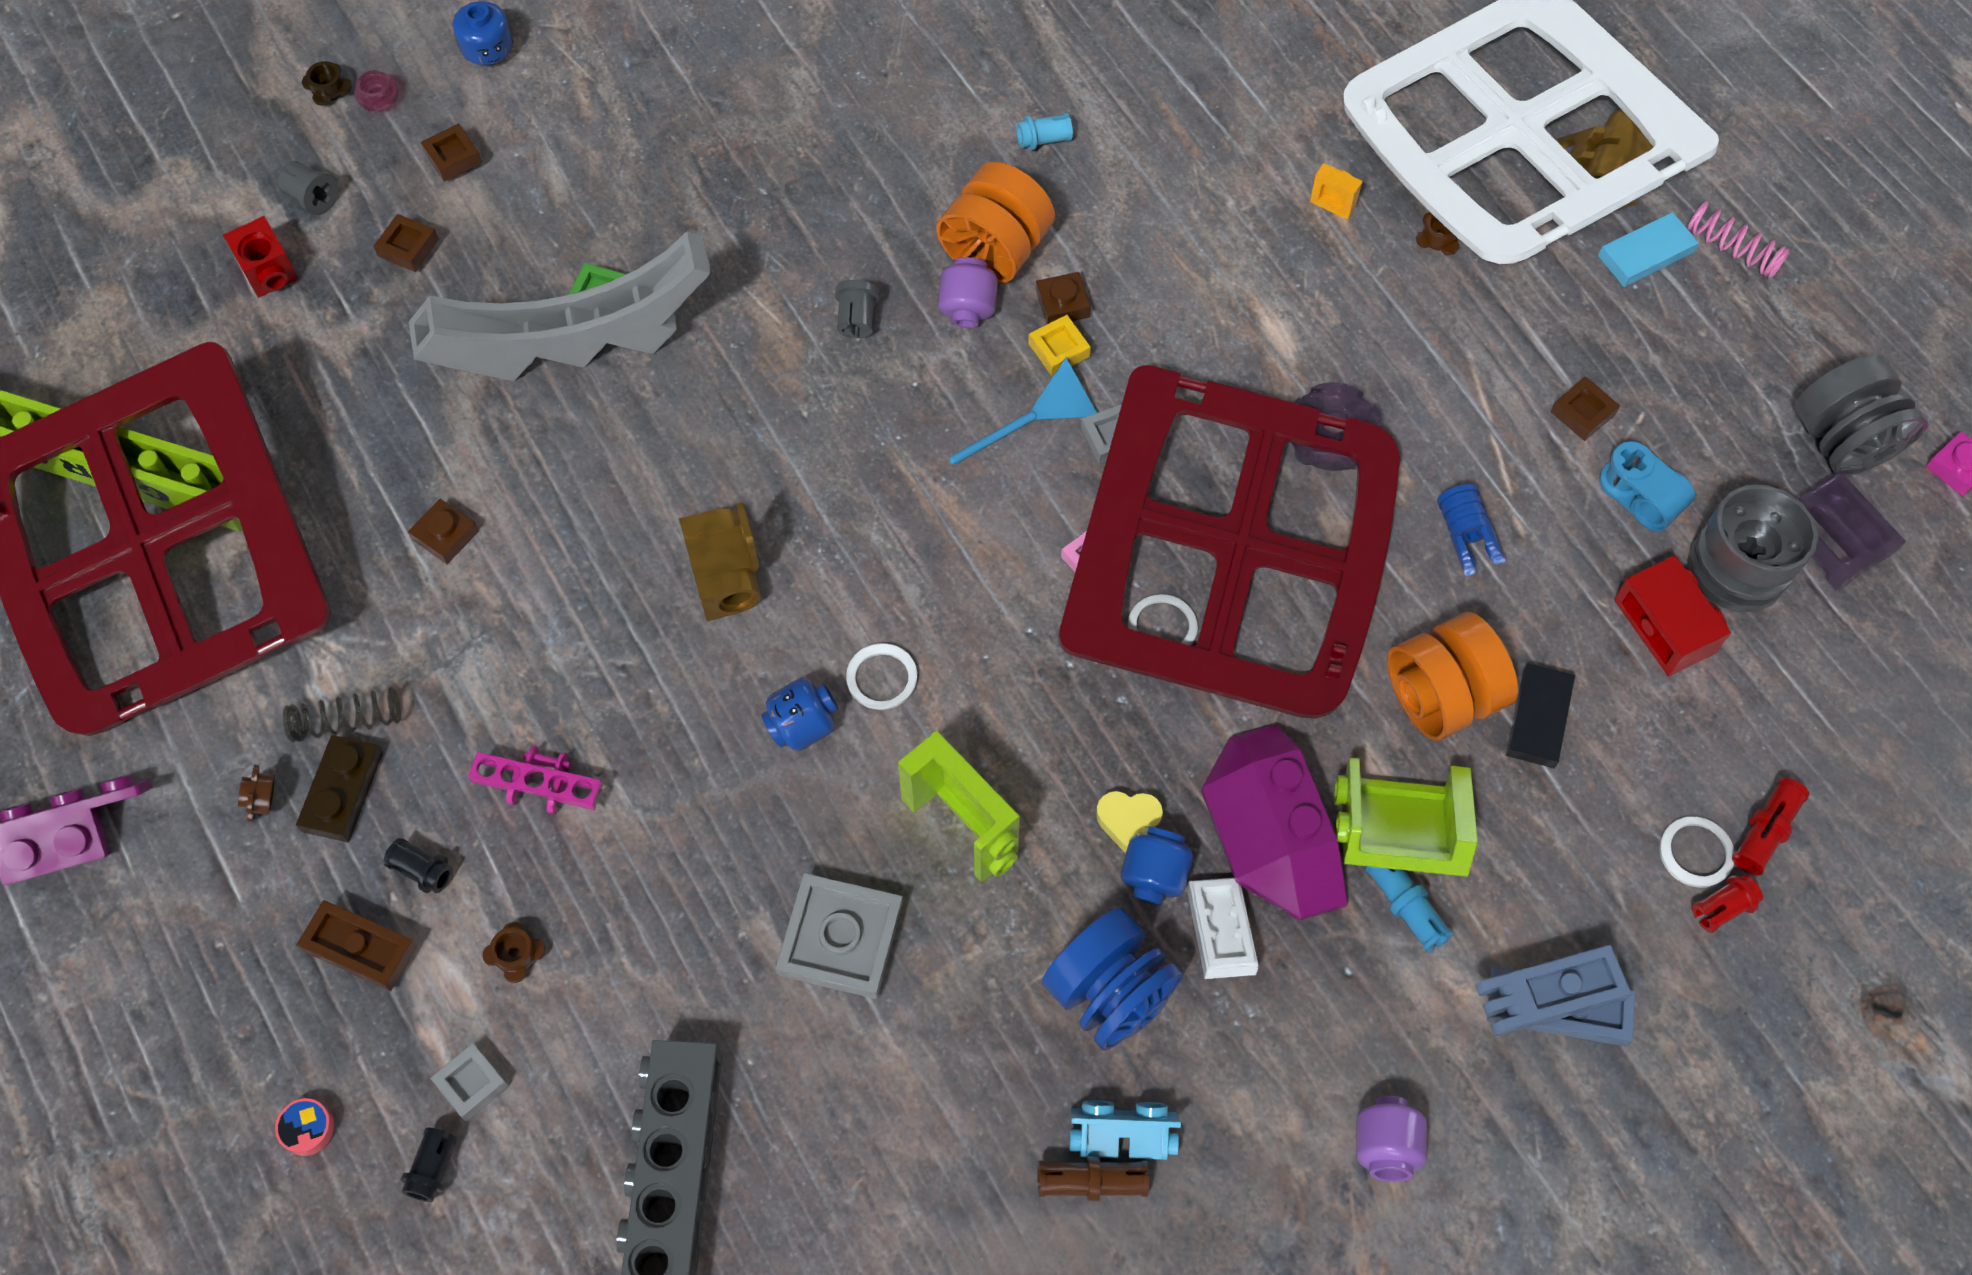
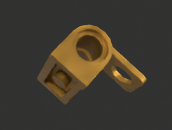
M1622 110L1613 112L1604 127L1594 126L1556 140L1564 149L1575 144L1569 154L1595 179L1601 178L1653 148L1641 130ZM1638 198L1620 207L1619 209L1635 205L1638 201Z
M743 502L736 503L738 514L731 509L721 508L679 518L706 621L747 611L756 606L761 599L755 573L759 569V562Z

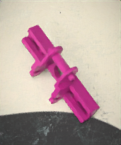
M533 745L528 753H524L523 759L525 762L480 752L476 753L468 775L469 780L472 783L507 790V804L516 805L518 799L516 792H526L548 797L546 810L550 814H556L558 808L556 802L595 811L598 793L603 788L601 780L565 772L566 769H570L571 765L568 762V754L562 752L558 758L539 754L538 747ZM481 764L496 768L494 774L488 777L481 776L478 773ZM536 764L551 767L554 769L537 766ZM504 770L514 772L511 782L502 779ZM534 772L542 773L544 781L540 786L531 788L526 785V780H531ZM553 781L554 783L552 789L550 790V784ZM576 786L592 789L590 795L583 799L577 798L573 794Z

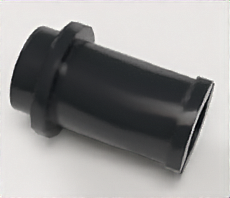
M403 838L396 839L389 846L384 856L385 867L393 869L417 882L419 890L425 893L431 891L435 893L441 892L448 885L453 874V867L448 864L446 857L440 854L432 856Z
M430 1127L424 1129L423 1138L409 1173H403L400 1179L405 1183L402 1189L403 1194L419 1201L433 1202L435 1195L443 1192L444 1186L440 1182L453 1148L457 1144L458 1138L449 1133L445 1138L443 1137L445 1132L443 1130Z

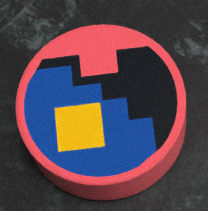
M309 1098L298 1099L289 1103L280 1112L275 1124V1134L278 1142L285 1149L299 1156H309L318 1153L326 1147L334 1133V1119L331 1112L320 1102Z

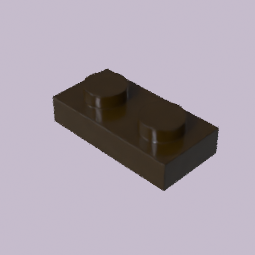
M331 735L297 820V828L303 833L349 843L382 757L383 751L376 744Z

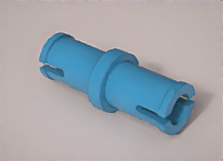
M1366 867L1365 871L1367 874L1371 875L1391 902L1389 910L1396 918H1403L1423 945L1426 953L1435 950V943L1439 948L1451 939L1454 934L1453 931L1447 927L1428 902L1429 893L1423 885L1416 886L1405 870Z

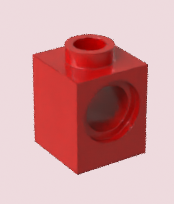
M265 216L223 234L258 298L270 292L280 290L285 285L299 279Z

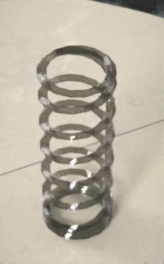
M391 686L387 689V702L390 713L389 719L386 721L380 712L376 692L373 689L370 691L373 707L371 724H368L361 711L359 696L357 693H354L355 724L353 728L346 720L341 697L337 695L335 699L338 710V726L336 730H333L326 717L324 701L320 699L318 707L321 714V728L318 734L313 730L309 721L306 703L302 702L301 704L304 729L297 707L293 704L290 706L286 705L282 713L286 736L292 743H295V741L302 742L309 730L315 738L319 739L322 737L325 727L331 734L338 735L343 724L350 732H355L360 721L366 728L372 729L377 721V717L386 726H389L392 721L398 724L401 720V708L397 692Z

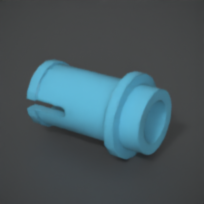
M1062 113L1061 115L1038 119L1025 116L1023 121L1016 124L1019 146L1021 148L1027 147L1030 151H1033L1037 145L1071 141L1073 128L1069 114Z

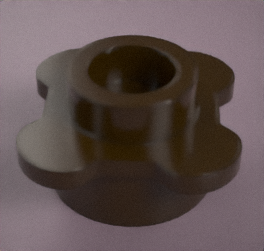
M329 61L313 64L302 79L303 88L310 90L313 94L312 99L314 103L321 106L327 105L330 101L336 100L341 95H346L352 90V83L349 79L343 78L340 66Z

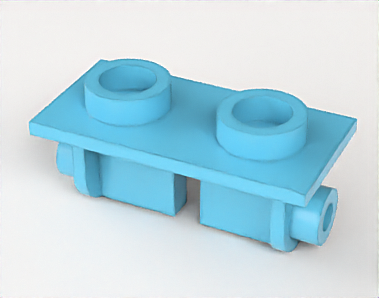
M1087 1100L1082 1102V1108H1070L1071 1123L1081 1124V1129H1070V1151H1080V1157L1118 1158L1119 1138H1129V1158L1167 1160L1168 1155H1178V1133H1169V1127L1180 1128L1181 1122L1177 1112H1168V1105L1141 1102L1136 1104V1110H1114L1113 1102Z

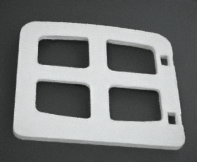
M1498 0L1359 74L1348 83L1344 90V110L1387 167L1426 209L1480 258L1497 264H1513L1546 249V245L1566 234L1571 235L1661 186L1670 177L1683 170L1688 171L1710 159L1716 154L1719 144L1718 135L1709 125L1573 0ZM1526 27L1554 46L1579 67L1581 72L1532 99L1519 101L1512 98L1469 53L1514 28ZM1440 72L1485 116L1486 122L1431 153H1425L1397 120L1384 99L1430 73ZM1600 95H1606L1635 123L1653 148L1601 178L1595 179L1545 130V126ZM1510 147L1518 150L1564 198L1516 224L1506 225L1481 208L1449 177L1500 149ZM1668 156L1675 161V163L1660 171L1653 166V164ZM1552 219L1559 225L1542 236L1535 230Z

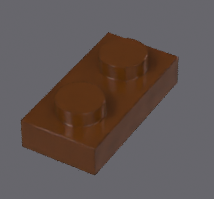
M325 900L320 904L296 944L301 951L388 991H392L417 948V944L412 939Z

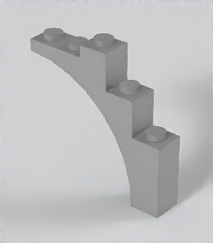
M687 231L665 252L639 269L609 283L575 294L538 301L512 303L464 302L429 296L409 321L414 360L515 381L527 366L533 363L535 357L584 368L603 349L606 343L654 354L677 330L675 310L682 305L710 274V263L707 258L703 236Z

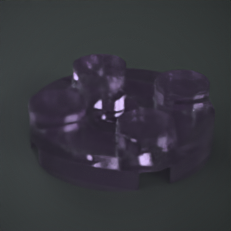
M1322 383L1312 387L1310 393L1304 395L1301 399L1299 397L1294 402L1319 409L1320 412L1345 419L1350 417L1382 428L1381 414L1376 405L1373 404V407H1371L1369 402L1362 398L1363 392L1348 384ZM1317 423L1316 435L1341 441L1343 431L1338 434L1331 433L1324 428L1326 425ZM1291 443L1295 449L1296 459L1302 464L1313 465L1330 471L1358 469L1356 463L1351 458Z

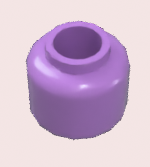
M958 258L954 260L953 265L946 267L940 276L938 308L944 315L952 318V324L963 328L977 327L979 321L990 318L995 312L998 277L994 271L988 268V264L983 260L976 258Z
M1378 1097L1375 1100V1105L1365 1107L1357 1115V1161L1369 1170V1175L1377 1180L1403 1182L1412 1179L1413 1172L1423 1168L1427 1159L1426 1118L1419 1110L1408 1106V1101L1402 1097Z

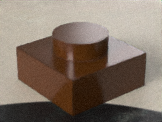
M459 123L420 142L425 155L444 182L482 163L478 150Z
M397 214L373 247L378 257L416 272L439 239L435 229Z
M1079 272L1036 281V294L1046 324L1065 315H1068L1071 321L1090 317L1091 306Z
M1584 377L1554 403L1551 413L1582 440L1586 441L1616 415L1620 405L1591 380Z
M439 499L408 531L414 542L447 565L479 532L475 522L442 499Z

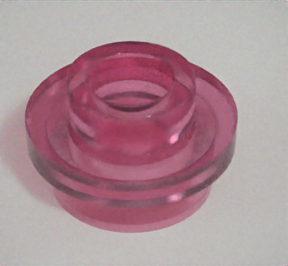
M379 70L363 73L356 81L354 92L358 104L368 111H382L389 108L396 102L399 94L395 81Z

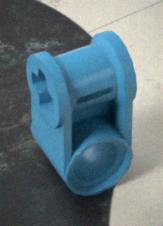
M1623 442L1617 446L1611 455V462L1606 464L1599 474V483L1606 495L1612 497L1633 514L1641 525L1654 532L1665 530L1694 501L1696 496L1693 486L1683 475L1672 470L1646 446L1638 442ZM1638 456L1640 460L1638 461L1636 466L1632 465L1633 461ZM1619 476L1621 479L1617 485H1614V480Z

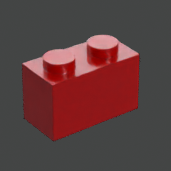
M1675 555L1628 577L1614 598L1618 607L1668 677L1716 654L1731 634L1724 615L1719 609L1710 604L1699 589L1695 575L1689 569L1684 568Z

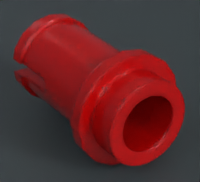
M1733 875L1727 879L1725 887L1702 901L1694 903L1692 905V912L1695 918L1702 914L1707 915L1715 910V913L1698 922L1704 930L1713 933L1720 926L1743 912L1754 913L1757 911L1758 903L1763 901V894L1758 884L1750 876L1743 875L1738 877Z

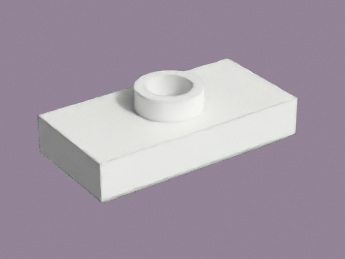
M1234 878L1189 881L1187 893L1204 978L1213 979L1256 975L1259 965L1241 885L1236 883Z

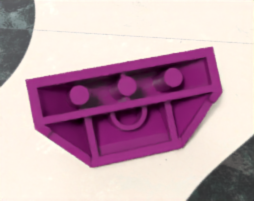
M1276 724L1229 737L1207 777L1201 793L1235 882L1265 901L1287 911L1288 915L1298 921L1346 907L1348 901L1338 840L1301 749Z

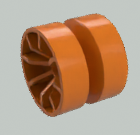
M987 162L977 169L962 189L961 195L954 199L940 217L936 225V233L943 249L953 261L958 258L983 260L988 264V268L994 271L998 277V284H1002L1014 278L1030 256L1031 250L1040 243L1055 221V211L1046 192L1029 175L1006 163Z
M1464 612L1435 626L1431 635L1421 633L1392 647L1388 651L1387 669L1396 697L1414 726L1424 736L1433 741H1441L1469 727L1472 724L1473 717L1485 719L1513 705L1517 700L1518 681L1511 658L1496 632L1483 618L1475 613Z

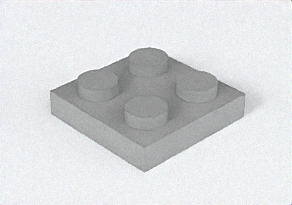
M804 873L775 968L777 976L877 999L901 914L903 896Z

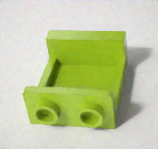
M936 730L898 761L901 800L916 813L938 795L978 837L974 842V875L981 883L992 874L995 877H1000L1018 859L1016 853L1019 849L1020 816Z
M1349 757L1345 775H1337L1334 786V805L1342 806V812L1338 811L1336 817L1335 835L1338 842L1343 843L1344 864L1468 877L1478 844L1471 768L1450 766L1444 787L1360 778V759Z

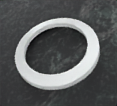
M1164 594L1153 595L1144 598L1132 609L1128 618V628L1138 631L1137 619L1146 607L1155 603H1168L1178 607L1185 614L1189 623L1187 636L1180 643L1193 645L1198 630L1197 619L1193 610L1181 599Z
M886 643L873 644L861 649L851 659L846 673L847 686L851 695L860 704L877 710L891 709L904 703L913 693L917 683L916 665L911 656L898 646ZM877 655H889L900 660L908 672V683L903 692L887 701H875L864 696L857 687L856 673L865 660Z
M1684 817L1670 824L1662 834L1659 844L1661 860L1667 871L1681 883L1697 888L1711 887L1722 882L1732 871L1734 866L1732 861L1735 853L1734 847L1727 833L1716 823L1701 817ZM1686 826H1701L1716 834L1725 849V861L1722 868L1709 876L1693 875L1682 869L1675 861L1671 851L1672 838L1678 830Z

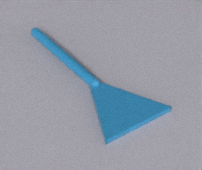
M1067 358L1063 360L1030 412L950 456L949 462L953 465L957 464L1033 420L1075 419L1097 413Z

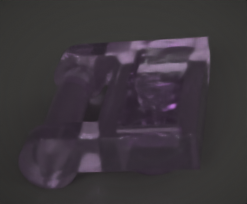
M1842 472L1797 499L1804 504L1812 517L1851 559L1844 564L1828 545L1818 537L1816 551L1812 558L1827 573L1829 577L1826 581L1835 591L1844 588L1856 577L1899 551L1906 543L1904 538Z

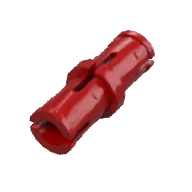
M1781 778L1764 808L1757 810L1750 819L1751 829L1732 858V861L1739 869L1755 876L1763 874L1766 864L1779 843H1785L1791 836V823L1803 803L1808 799L1809 791L1803 784L1791 778ZM1778 815L1766 838H1763L1775 816Z

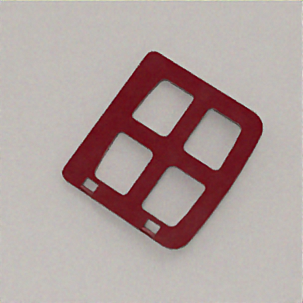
M215 342L199 344L0 437V598L20 650L52 719L57 725L70 733L85 736L104 733L125 723L127 719L149 709L153 710L264 658V655L316 634L324 629L330 621V605L232 358L225 348ZM185 400L200 426L222 474L223 481L217 487L158 514H150L144 506L119 440L118 431L124 424L173 401ZM75 447H81L110 523L109 533L103 540L48 566L37 568L20 514L15 490L16 478L22 472ZM233 519H239L256 570L263 606L254 617L198 643L195 640L166 561L167 555L175 546ZM126 573L129 575L158 650L159 659L154 664L98 690L91 691L71 656L53 614V606L56 602L115 574ZM277 621L281 634L258 645L254 631ZM139 686L143 699L121 709L117 695Z
M1151 365L1137 367L1132 371L1128 380L1058 634L1060 647L1066 653L1075 657L1301 718L1317 719L1331 714L1342 704L1347 696L1370 625L1383 573L1391 532L1400 464V453L1394 439L1383 428L1369 422L1350 417L1345 419L1320 412L1319 409L1209 380L1204 382L1182 376L1178 372ZM1177 386L1204 393L1202 404L1175 398ZM1190 415L1239 428L1248 433L1249 440L1230 513L1224 517H1212L1156 502L1148 497L1147 491L1162 446L1174 419L1178 416ZM1317 423L1343 430L1341 441L1316 435ZM1296 443L1342 455L1356 463L1358 468L1356 496L1348 545L1345 549L1337 550L1280 535L1268 528L1266 516L1285 444ZM1140 535L1150 536L1206 551L1215 558L1216 571L1198 642L1194 646L1134 631L1123 624L1121 617L1124 590L1136 537ZM1259 568H1270L1326 583L1335 588L1336 597L1323 641L1313 667L1307 674H1294L1238 659L1234 656V646L1253 572Z

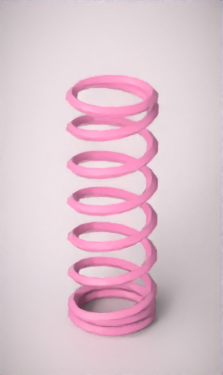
M1708 201L1703 202L1690 220L1687 229L1689 231L1692 230L1693 235H1698L1709 226L1706 233V243L1713 242L1723 233L1719 243L1720 251L1728 249L1737 240L1732 253L1733 259L1741 257L1751 247L1746 259L1747 267L1754 265L1764 256L1760 266V274L1768 276V279L1772 278L1787 258L1790 249H1786V246L1781 247L1764 270L1776 244L1775 240L1770 241L1758 256L1751 261L1753 253L1762 237V233L1759 232L1737 254L1739 246L1748 230V224L1744 225L1723 246L1735 218L1734 216L1730 217L1721 229L1710 238L1712 230L1721 214V208L1717 209L1707 222L1697 230L1699 221L1709 205Z

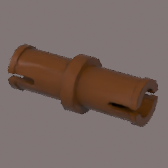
M1087 1156L1086 1162L1038 1161L1037 1183H1040L1038 1185V1196H1086L1088 1201H1099L1100 1196L1141 1195L1142 1197H1148L1149 1175H1145L1149 1170L1148 1162H1100L1098 1156Z

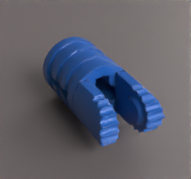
M1475 484L1455 486L1443 492L1437 498V504L1439 509L1442 510L1445 521H1447L1446 525L1451 533V541L1466 577L1477 573L1475 559L1472 552L1469 551L1467 544L1484 539L1486 552L1489 559L1494 562V565L1506 561L1492 523L1488 520L1487 513L1483 508L1484 505L1479 497L1478 487Z

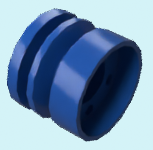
M1115 908L1088 926L1058 955L1042 978V985L1065 1010L1072 1009L1087 1000L1091 1002L1079 1023L1084 1031L1092 1030L1102 1024L1094 1036V1042L1103 1051L1109 1050L1125 1038L1135 1035L1150 1023L1165 1007L1170 995L1178 987L1184 974L1175 964H1168L1157 971L1165 959V953L1160 948L1153 949L1138 958L1134 956L1145 939V932L1122 908Z

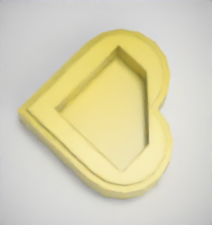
M1118 791L1103 795L1098 802L1096 810L1097 822L1125 854L1131 837L1138 833H1145L1147 826L1158 828L1163 814L1162 805L1154 796L1142 793L1129 797L1125 793Z

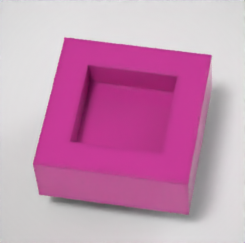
M1962 431L1926 465L1930 471L1961 496H1964L1972 489V439Z

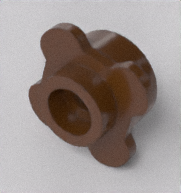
M1431 212L1426 213L1422 220L1424 224L1423 231L1419 232L1416 236L1417 244L1422 248L1430 247L1434 250L1442 251L1445 255L1455 254L1459 249L1458 238Z
M255 764L252 778L242 777L238 796V807H247V821H253L255 813L270 814L274 793L275 775L260 774V765Z
M511 922L506 924L493 937L490 945L485 947L483 960L488 966H497L501 969L508 982L518 983L526 977L528 967L535 960H540L544 957L546 947L542 940L529 937L520 923ZM513 948L519 949L518 955L510 956V951Z

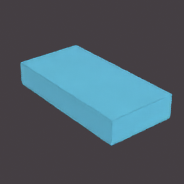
M1671 212L1602 246L1598 257L1621 285L1626 287L1695 253L1699 242L1678 217Z

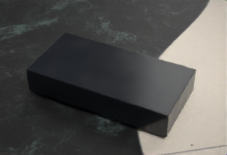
M1530 663L1526 664L1522 673L1506 756L1555 769L1559 763L1575 675Z

